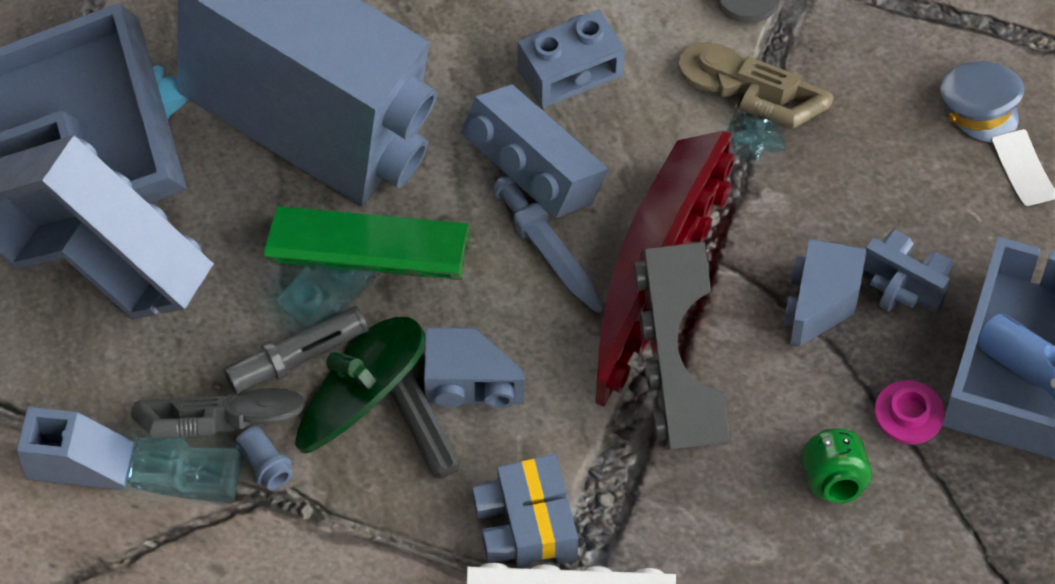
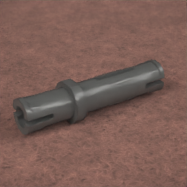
M352 306L276 344H273L272 341L262 344L261 351L223 368V371L233 392L239 394L273 377L279 380L287 376V371L366 333L369 329L360 309L357 306Z

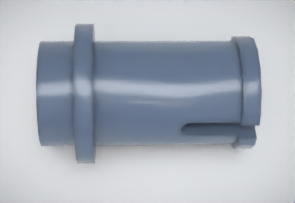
M252 426L237 437L235 447L255 470V480L260 486L267 487L269 490H277L289 482L293 475L291 460L288 456L278 453L260 426Z

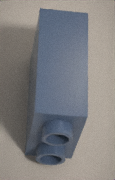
M178 0L177 92L361 207L383 180L397 188H401L413 176L423 160L429 144L428 139L417 132L429 116L437 98V90L423 82L430 42L362 0Z

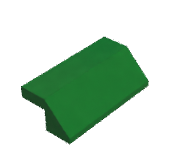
M277 206L265 245L264 257L270 263L462 280L465 249H469L471 229L468 223Z

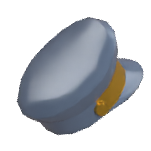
M987 61L967 62L954 67L943 77L940 90L950 122H954L967 135L980 141L993 142V137L1017 130L1019 115L1016 106L1024 96L1025 89L1021 78L1011 69L998 63Z

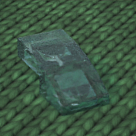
M137 438L127 483L130 487L167 496L205 501L234 502L243 456L237 448H190L184 438Z

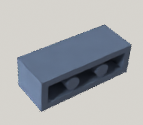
M513 84L476 96L460 132L555 218L592 205L609 170L608 167Z

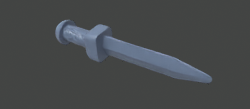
M509 176L500 177L494 184L493 192L496 199H503L514 213L516 233L522 240L527 237L531 239L572 294L595 313H601L603 307L590 278L549 226L548 211L538 202L530 204L518 189L519 185Z

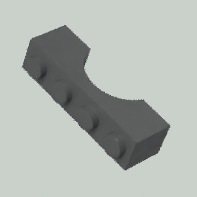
M705 242L644 249L639 252L640 261L633 262V276L636 291H644L647 311L639 312V322L643 341L650 340L653 360L646 361L645 367L648 388L650 391L657 390L659 410L652 411L656 441L663 440L664 449L670 450L730 442L724 392L707 387L697 381L685 368L678 351V330L684 314L695 301L711 292Z

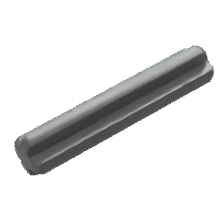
M410 370L390 392L434 476L444 478L454 474L459 469V459L414 374Z

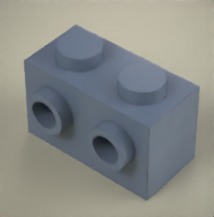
M600 9L586 15L574 16L566 23L545 31L534 32L525 39L518 41V70L542 109L622 77L624 74L625 48Z

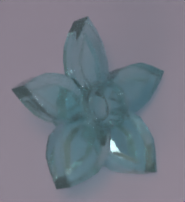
M744 115L742 122L744 131H739L732 135L731 143L750 144L749 155L755 161L764 153V150L780 152L785 151L786 148L782 136L777 133L778 124L766 119L756 121Z

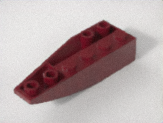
M718 131L677 140L634 216L620 249L610 282L600 332L596 403L605 407L613 391L618 393L622 391L631 371V366L628 365L634 353L641 355L649 342L643 341L641 336L639 312L647 311L644 291H636L633 262L640 261L639 252L644 249L705 241L712 225L711 213L715 207L723 208L732 188V182L727 181L735 162V155L730 154L731 133Z

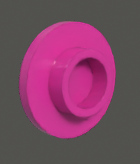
M904 380L892 383L881 391L876 400L874 415L878 427L887 437L902 444L915 445L927 442L938 434L943 424L945 410L941 398L929 386L916 381Z

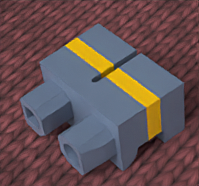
M556 453L497 467V480L472 487V499L477 519L503 514L506 525L482 529V540L487 562L514 559L516 568L524 569L530 566L532 561L556 558L557 564L577 561L578 535L568 498H566L567 493Z

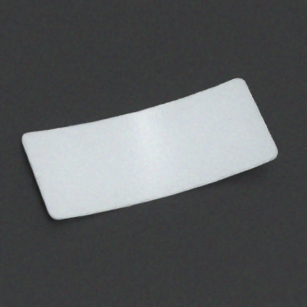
M1025 129L992 138L1006 174L1025 206L1055 199V188L1048 179Z

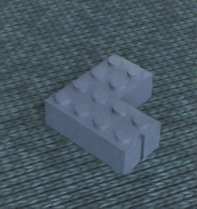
M117 3L0 47V158L75 135L77 138L91 144L97 151L98 158L113 171L127 177L132 183V189L147 203H152L187 190V186L139 18L123 5Z
M72 135L0 158V256L16 270L64 258L132 319L156 315L158 311L163 314L184 310L214 265L201 252L200 245L194 239L181 234L167 221L166 214L159 207L147 203L132 189V183L127 177L113 171L98 158L97 151L87 141Z
M998 236L942 426L1055 459V400L1049 395L1048 391L1042 387L1029 384L978 348V338L983 327L992 317L1001 313L1008 315L1055 346V252L1050 251L1041 282L1036 284L1031 282L1041 248Z

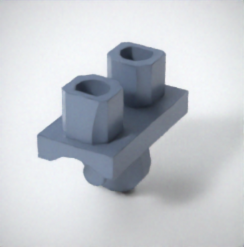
M895 229L882 241L873 237L866 247L867 257L862 274L872 279L870 283L872 288L883 293L879 307L890 312L897 302L911 309L917 303L937 314L944 303L953 266L952 259L939 252H931L923 264L909 257L914 245L910 237Z

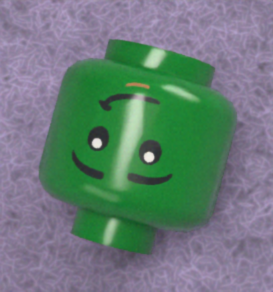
M826 429L812 436L803 447L801 453L802 465L809 489L817 498L834 504H844L857 499L869 486L872 478L871 465L864 443L856 433L846 429Z

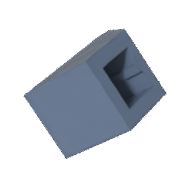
M809 239L806 257L796 256L791 284L800 286L799 297H788L784 325L793 326L790 345L800 347L855 314L866 249Z
M426 328L424 381L425 397L428 403L450 408L458 407L462 404H487L494 408H505L512 404L524 405V371L476 328Z
M28 407L17 447V454L26 480L125 490L135 443L78 412Z

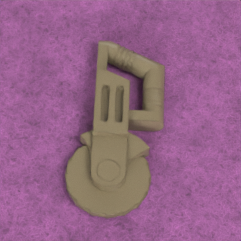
M712 42L696 43L687 47L680 54L678 69L688 84L699 88V90L720 92L721 98L729 97L739 92L745 94L740 104L741 111L766 119L767 121L770 120V122L791 130L828 110L834 101V97L829 91L801 81L802 76L751 57L742 58L735 50L723 44ZM794 99L803 102L793 109L783 107V105Z

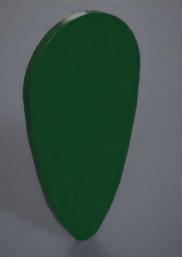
M393 317L383 320L368 328V332L359 335L344 353L332 352L329 354L326 365L330 372L315 393L298 427L295 446L301 453H310L349 429L382 400L414 367L424 350L426 340L425 333L417 321L409 317Z

